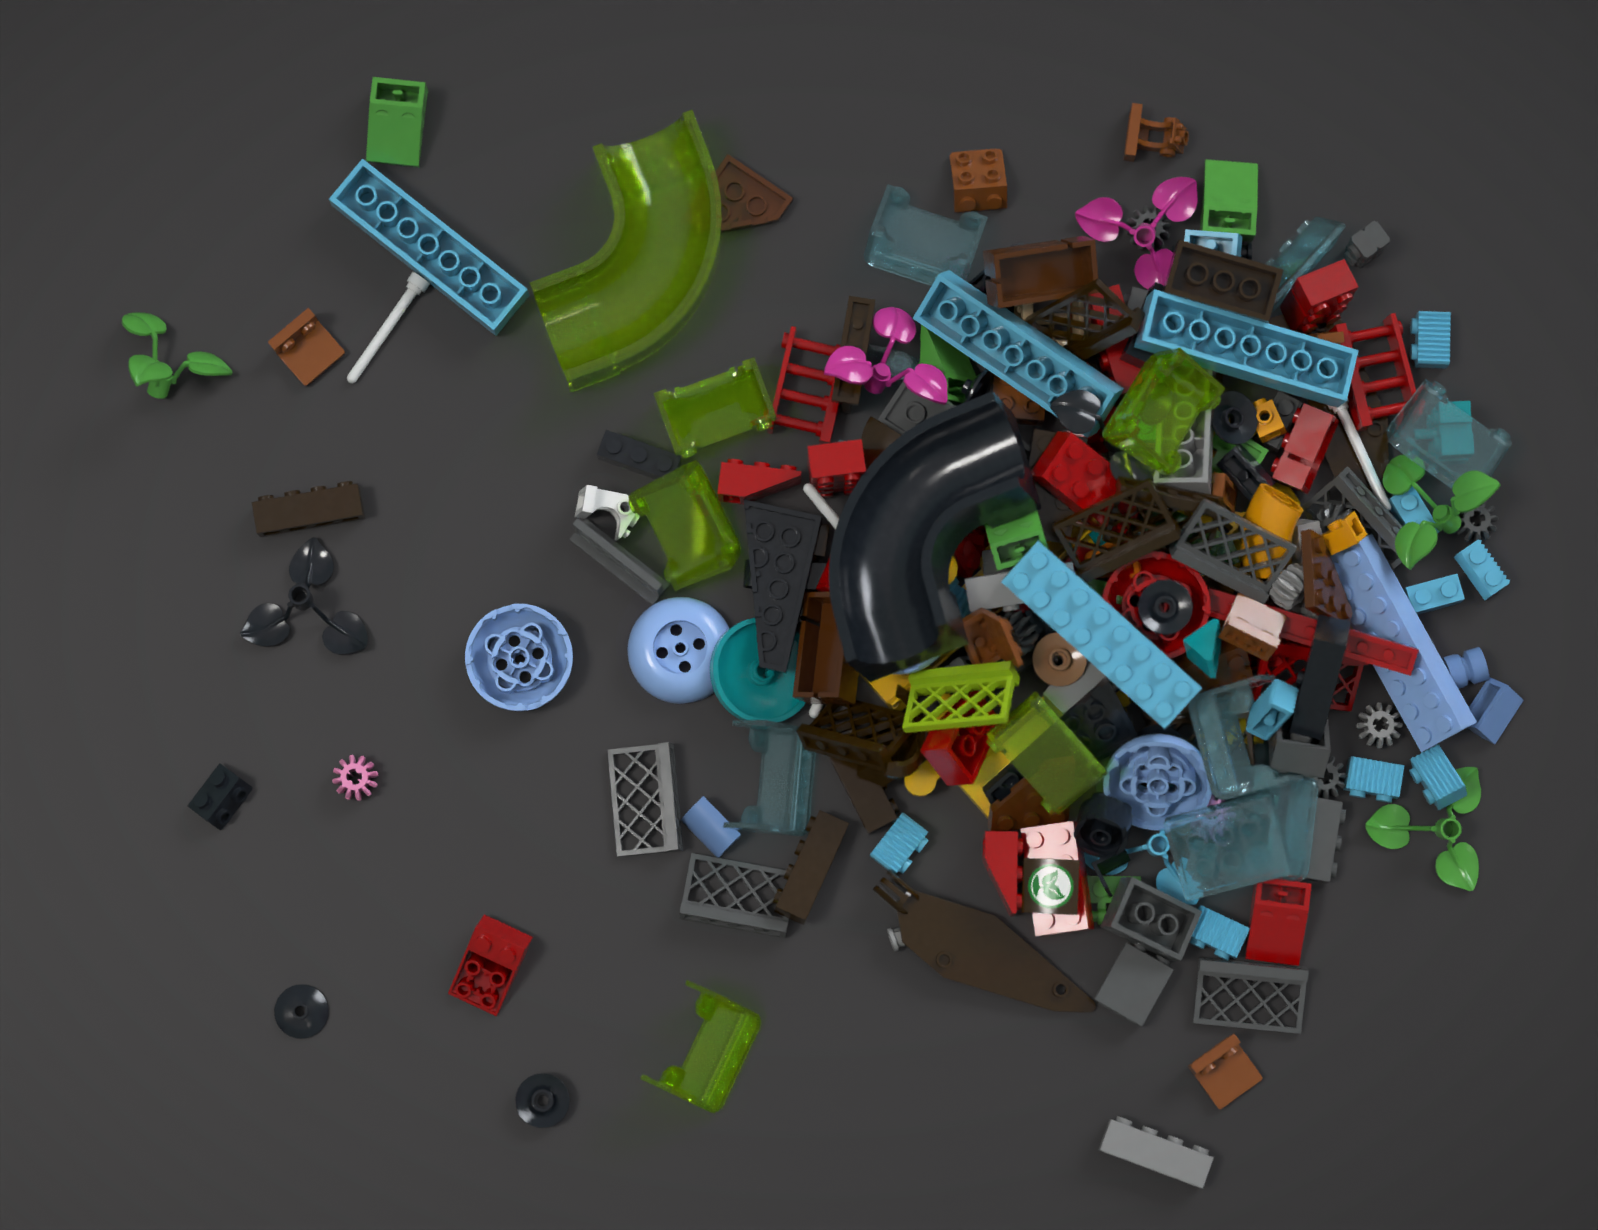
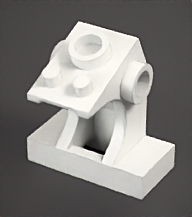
M586 485L579 491L575 517L586 519L596 510L610 512L616 520L614 540L617 541L621 537H628L631 531L627 527L633 528L641 514L637 511L641 505L627 494L597 489L596 486ZM620 506L625 509V512L620 509Z

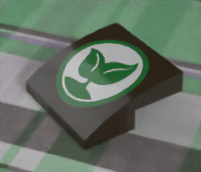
M1024 858L1021 912L1077 915L1080 860Z

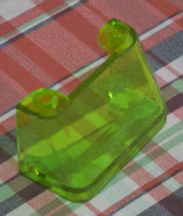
M1181 348L1157 352L1143 365L1104 428L1102 436L1110 444L1161 474H1173L1182 464V455L1177 451L1178 447L1199 413L1217 407L1225 387Z
M755 357L742 361L743 365L737 367L738 371L735 370V367H731L727 372L682 388L678 386L674 388L675 393H672V391L667 392L666 389L653 393L655 403L676 456L681 455L683 459L696 455L698 453L697 449L756 428L758 431H763L773 426L772 422L776 420V414Z
M698 461L689 462L631 492L629 495V506L632 512L637 513L641 517L647 516L668 558L664 575L675 591L732 569L741 554L740 543Z
M1035 690L1009 712L1007 723L996 724L986 733L989 737L986 743L996 754L1001 751L1042 796L1044 800L1040 803L1050 814L1056 812L1060 815L1108 774L1105 768Z

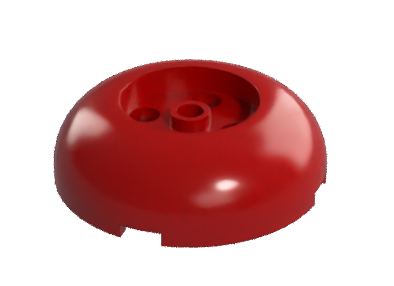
M1151 552L1117 568L1108 579L1102 598L1170 659L1186 652L1183 639L1207 624L1211 609L1208 588L1200 573L1173 559L1171 554L1165 552ZM1139 561L1142 571L1136 573L1131 578L1130 575L1134 573L1133 563ZM1159 580H1172L1181 584L1189 592L1192 599L1193 611L1189 622L1184 628L1172 634H1159L1144 630L1138 607L1130 604L1132 596L1137 595L1140 597L1148 585ZM1117 595L1122 596L1121 604H1116ZM1161 603L1159 609L1161 612L1166 613L1169 607L1166 603Z

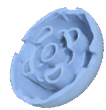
M673 597L655 603L639 616L629 636L627 648L628 661L635 679L645 691L665 702L685 704L707 698L714 693L710 679L712 652L720 637L729 629V626L717 610L709 604L694 598ZM673 625L681 626L682 633L680 635L674 636L671 634L670 629ZM696 639H702L705 642L703 649L697 650L694 648L693 643ZM684 644L685 651L678 653L675 649L677 645ZM661 647L666 648L668 651L667 657L663 659L656 655L657 650ZM683 661L689 662L691 665V669L686 673L681 672L679 669V665Z
M511 604L489 612L472 630L465 650L467 673L476 691L489 703L510 711L533 710L553 700L566 685L573 664L572 645L565 628L552 614L542 608L529 604ZM512 636L520 638V644L516 647L509 644V639ZM541 648L544 651L541 659H535L532 656L534 649ZM518 655H523L525 661L524 663L520 662L517 664L515 658ZM504 659L507 661L508 665L505 670L497 669L496 663L498 660ZM522 672H529L531 674L529 682L523 683L520 681V674Z
M1149 734L1128 741L1112 755L1105 769L1103 790L1106 796L1116 798L1131 806L1133 826L1147 830H1170L1188 824L1189 819L1198 813L1201 814L1205 810L1212 795V775L1204 756L1187 741L1172 735ZM1141 783H1147V787L1141 785Z

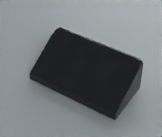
M1241 444L1232 448L1216 464L1249 501H1251L1261 483L1270 486L1276 483Z

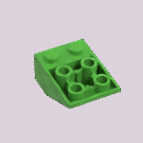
M373 77L369 104L366 162L419 167L428 95L426 82Z
M1205 159L1200 231L1239 233L1243 237L1242 241H1253L1256 235L1258 164Z
M921 325L919 364L932 365L944 374L947 381V401L958 406L964 402L965 395L961 393L963 385L967 379L973 381L976 378L967 355Z
M1038 511L995 528H991L987 523L984 524L997 571L1015 566L1037 540L1049 549Z

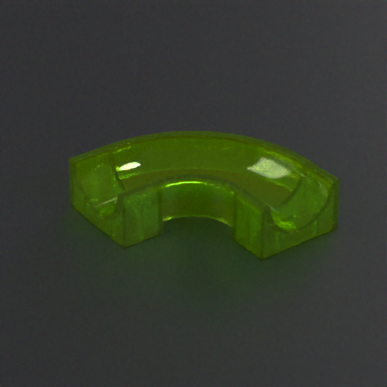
M693 110L682 113L681 117L667 128L640 140L616 146H605L601 143L592 147L595 163L614 209V224L611 234L600 251L587 261L529 282L570 393L619 375L621 370L639 363L658 351L687 324L710 286L721 248V196L713 162Z

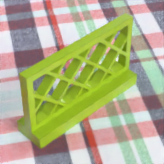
M1012 661L925 669L909 673L908 680L911 684L902 728L905 733L1007 723L1014 687L1019 686L1020 681ZM996 688H1005L997 696L992 693ZM981 690L971 699L966 695L970 691ZM946 693H955L946 701L941 698ZM930 695L921 703L917 702L918 696ZM987 695L992 699L982 708L977 705ZM963 698L966 703L957 710H954L951 706ZM936 700L941 704L931 713L926 710ZM997 705L1001 706L1000 714H987ZM972 707L977 710L971 717H962ZM946 710L952 713L945 720L936 719ZM921 712L926 715L920 722L912 723L913 719Z

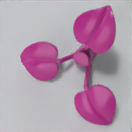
M1171 178L1162 182L1155 189L1152 202L1161 211L1151 224L1142 223L1136 229H1133L1127 224L1120 222L1123 216L1122 208L1117 201L1108 197L1094 199L1078 209L1075 213L1076 219L1080 227L1090 237L1098 241L1109 242L1116 239L1119 227L1133 234L1136 244L1146 247L1150 251V254H1144L1138 258L1134 267L1136 279L1148 290L1155 282L1164 285L1173 252L1169 249H1160L1155 253L1151 245L1156 236L1155 227L1164 214L1174 222L1185 221L1193 215L1198 202L1197 181L1193 178Z
M883 308L877 311L873 317L872 324L875 331L882 337L890 338L880 363L872 366L870 361H866V355L861 349L854 346H843L833 352L825 366L824 375L834 376L852 384H864L866 390L872 394L882 393L886 386L891 387L894 382L904 377L906 387L916 395L943 405L948 400L946 378L938 368L932 365L918 364L914 370L907 368L891 378L890 368L885 363L895 340L908 344L916 334L914 320L907 312L900 308Z

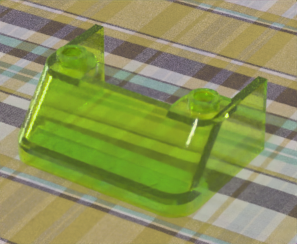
M687 980L686 986L700 992L695 1010L697 1015L704 1019L681 1068L675 1065L669 1066L662 1073L659 1081L642 1074L640 1079L704 1110L715 1113L723 1107L760 1029L761 1019L757 1013L714 991Z

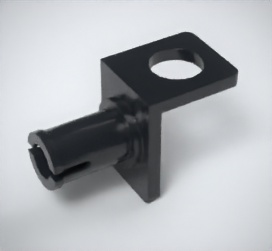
M1125 849L1118 855H1115V852L1107 854V857H1099L1100 859L1091 863L1109 898L1113 895L1103 875L1131 860Z

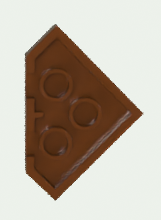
M727 154L683 217V221L704 235L778 222L792 203L793 197Z
M1312 529L1301 531L1305 608L1317 616L1321 614L1350 621V618H1352V608L1323 537Z
M1066 756L1046 759L1039 765V771L1030 778L1025 776L1010 789L1012 793L1002 801L997 799L992 803L988 817L989 831H1010L1068 822L1076 767L1074 757Z

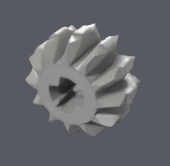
M1297 563L1288 565L1272 584L1269 592L1270 598L1278 606L1289 610L1295 608L1305 597L1303 566Z
M1380 702L1376 704L1375 710L1370 705L1366 706L1367 714L1361 712L1358 715L1364 722L1356 724L1357 729H1364V732L1359 734V738L1362 739L1368 736L1367 746H1371L1374 740H1376L1377 749L1383 747V740L1386 745L1391 746L1393 744L1391 737L1396 739L1400 737L1399 732L1394 729L1403 727L1402 723L1394 722L1400 714L1397 712L1391 716L1389 714L1392 710L1391 705H1388L1382 711V704ZM1382 720L1384 722L1382 726H1385V729H1381L1378 732L1374 729L1376 725H1373V722Z

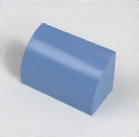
M1489 677V680L1484 683L1469 706L1477 723L1469 726L1468 729L1483 739L1496 744L1524 700L1507 684Z
M704 796L681 819L687 828L717 858H720L741 837V834Z

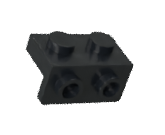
M219 763L188 804V807L214 827L222 830L240 805L246 800L253 787Z

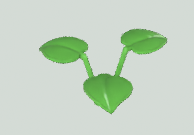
M142 312L124 314L122 325L127 331L139 336L151 335L153 339L152 358L147 355H134L130 357L128 362L129 372L136 386L149 382L147 393L150 396L159 399L166 398L170 385L176 384L177 378L186 367L191 372L199 375L232 376V370L222 359L208 352L189 353L187 355L188 361H184L175 374L172 375L171 367L157 360V334H164L167 330L163 320L155 315Z
M1409 454L1393 458L1387 464L1384 471V488L1392 495H1402L1413 486L1434 509L1433 520L1435 523L1425 520L1420 525L1416 522H1408L1397 533L1395 548L1401 562L1411 570L1436 545L1438 540L1436 529L1438 531L1443 530L1447 534L1456 532L1462 523L1461 518L1458 516L1460 512H1469L1482 505L1497 491L1501 484L1483 472L1476 470L1468 471L1462 474L1453 484L1452 491L1455 496L1450 499L1451 507L1448 505H1437L1416 483L1425 474V467L1421 460Z
M1463 767L1455 769L1466 786L1467 796L1448 805L1446 810L1449 817L1439 819L1435 826H1408L1410 822L1409 813L1397 804L1382 806L1365 823V829L1370 838L1380 846L1388 849H1399L1406 846L1410 839L1408 831H1435L1438 838L1448 840V851L1441 852L1436 859L1435 869L1438 877L1450 886L1467 891L1474 890L1479 874L1478 857L1474 848L1466 842H1459L1452 847V844L1456 842L1455 839L1460 836L1462 830L1461 824L1455 819L1456 816L1453 815L1452 808L1457 813L1465 814L1473 811L1478 806L1481 799L1478 768Z

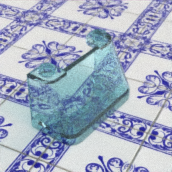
M887 184L870 229L864 252L865 261L873 267L930 286L933 285L938 274L947 270L952 271L967 282L988 217L977 212H966L962 214L959 221L928 212L910 206V195L903 188Z
M1425 379L1386 428L1391 445L1451 489L1455 481L1468 471L1476 470L1492 477L1512 445L1511 436L1500 427L1497 430L1493 428L1489 430L1450 402L1445 395L1447 390L1436 381L1431 383Z

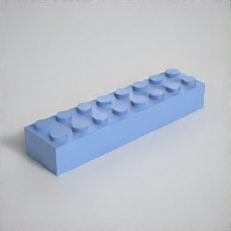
M1373 534L1365 536L1358 544L1331 555L1352 608L1350 625L1353 630L1418 648L1419 650L1411 676L1379 666H1373L1420 751L1423 752L1477 723Z

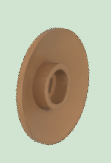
M1056 632L1043 637L1037 643L1033 651L1032 662L1034 670L1041 680L1049 685L1062 687L1074 683L1081 677L1086 668L1087 659ZM1055 656L1062 658L1061 665L1054 664L1053 658Z

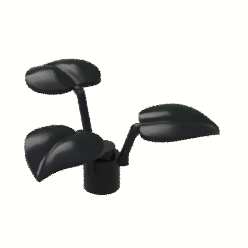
M1141 382L1133 386L1127 396V405L1135 414L1124 427L1113 425L1106 429L1102 417L1097 414L1100 409L1099 399L1091 392L1085 390H1074L1064 393L1051 403L1050 409L1055 413L1061 425L1072 433H1087L1093 429L1095 419L1098 421L1102 430L1101 434L1104 436L1103 444L1105 448L1111 452H1116L1110 460V471L1116 481L1118 476L1145 480L1150 477L1152 480L1156 468L1153 457L1143 449L1136 448L1130 451L1124 445L1128 439L1127 431L1138 417L1147 426L1157 425L1167 417L1172 405V393L1169 386L1155 382Z
M315 537L305 542L290 562L289 575L296 585L292 586L289 590L290 602L287 603L288 607L285 615L283 616L279 606L272 603H263L250 613L245 626L240 632L242 638L254 645L263 647L279 645L290 634V627L285 620L290 617L292 608L295 607L301 611L311 608L321 619L330 625L324 630L322 635L324 645L330 652L337 655H348L364 650L368 644L367 630L357 615L349 611H339L334 616L333 621H331L313 603V595L309 590L311 584L319 586L326 583L334 571V563L330 554Z

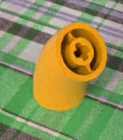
M1261 483L1250 501L1244 519L1292 543L1294 530L1303 513V509L1296 501L1280 490ZM1258 534L1246 536L1248 548L1264 544L1262 536ZM1240 538V550L1245 549L1243 538ZM1282 546L1269 548L1271 559L1282 557L1287 549ZM1266 550L1250 553L1252 564L1268 560ZM1247 554L1240 556L1241 567L1248 566ZM1292 557L1290 558V560L1288 561L1283 570H1285L1288 565L1292 564ZM1270 566L1254 570L1255 576L1258 579L1268 578L1271 574Z

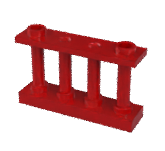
M1396 313L1390 314L1383 320L1384 326L1351 332L1347 329L1346 323L1335 325L1328 331H1343L1345 342H1341V345L1352 348L1354 342L1387 336L1391 351L1357 357L1348 393L1349 402L1347 404L1357 432L1367 430L1373 425L1372 422L1375 418L1407 412L1409 421H1415L1422 415L1423 402L1416 392L1402 339L1403 327L1400 320H1397ZM1394 361L1397 372L1396 377L1367 383L1361 381L1359 375L1360 368ZM1395 387L1401 388L1404 402L1371 408L1367 405L1365 397L1367 393Z
M791 326L790 333L785 332L781 348L786 350L772 410H766L763 424L768 425L767 433L773 434L774 425L776 424L815 433V436L820 437L819 445L831 443L840 404L832 402L835 377L824 375L823 370L792 364L789 361L792 348L831 356L841 345L836 344V346L796 338V327ZM786 374L827 382V385L832 386L830 396L824 395V397L784 389ZM784 399L820 407L821 411L826 412L824 422L818 421V423L777 414L780 400Z

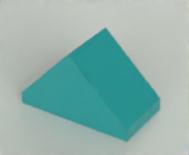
M1219 619L1211 620L1183 639L1187 658L1210 678H1216L1222 639L1218 638L1221 632Z

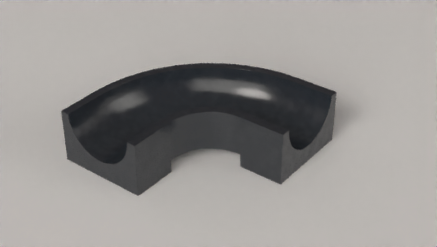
M993 391L934 415L906 431L872 462L859 479L842 510L830 552V599L845 660L869 682L968 645L969 641L957 598L950 591L949 568L957 547L969 533L983 524L987 523L991 528H995L1042 509L1015 415Z

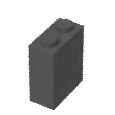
M1125 943L1093 1001L1133 1024L1142 1027L1174 969L1169 967L1170 962L1163 957L1156 955L1153 958L1145 953L1146 949L1134 943L1131 945Z

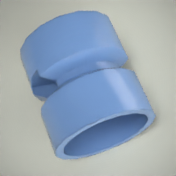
M1479 647L1465 650L1462 657L1458 654L1442 657L1458 689L1467 686L1468 681L1477 684L1489 680L1487 663Z

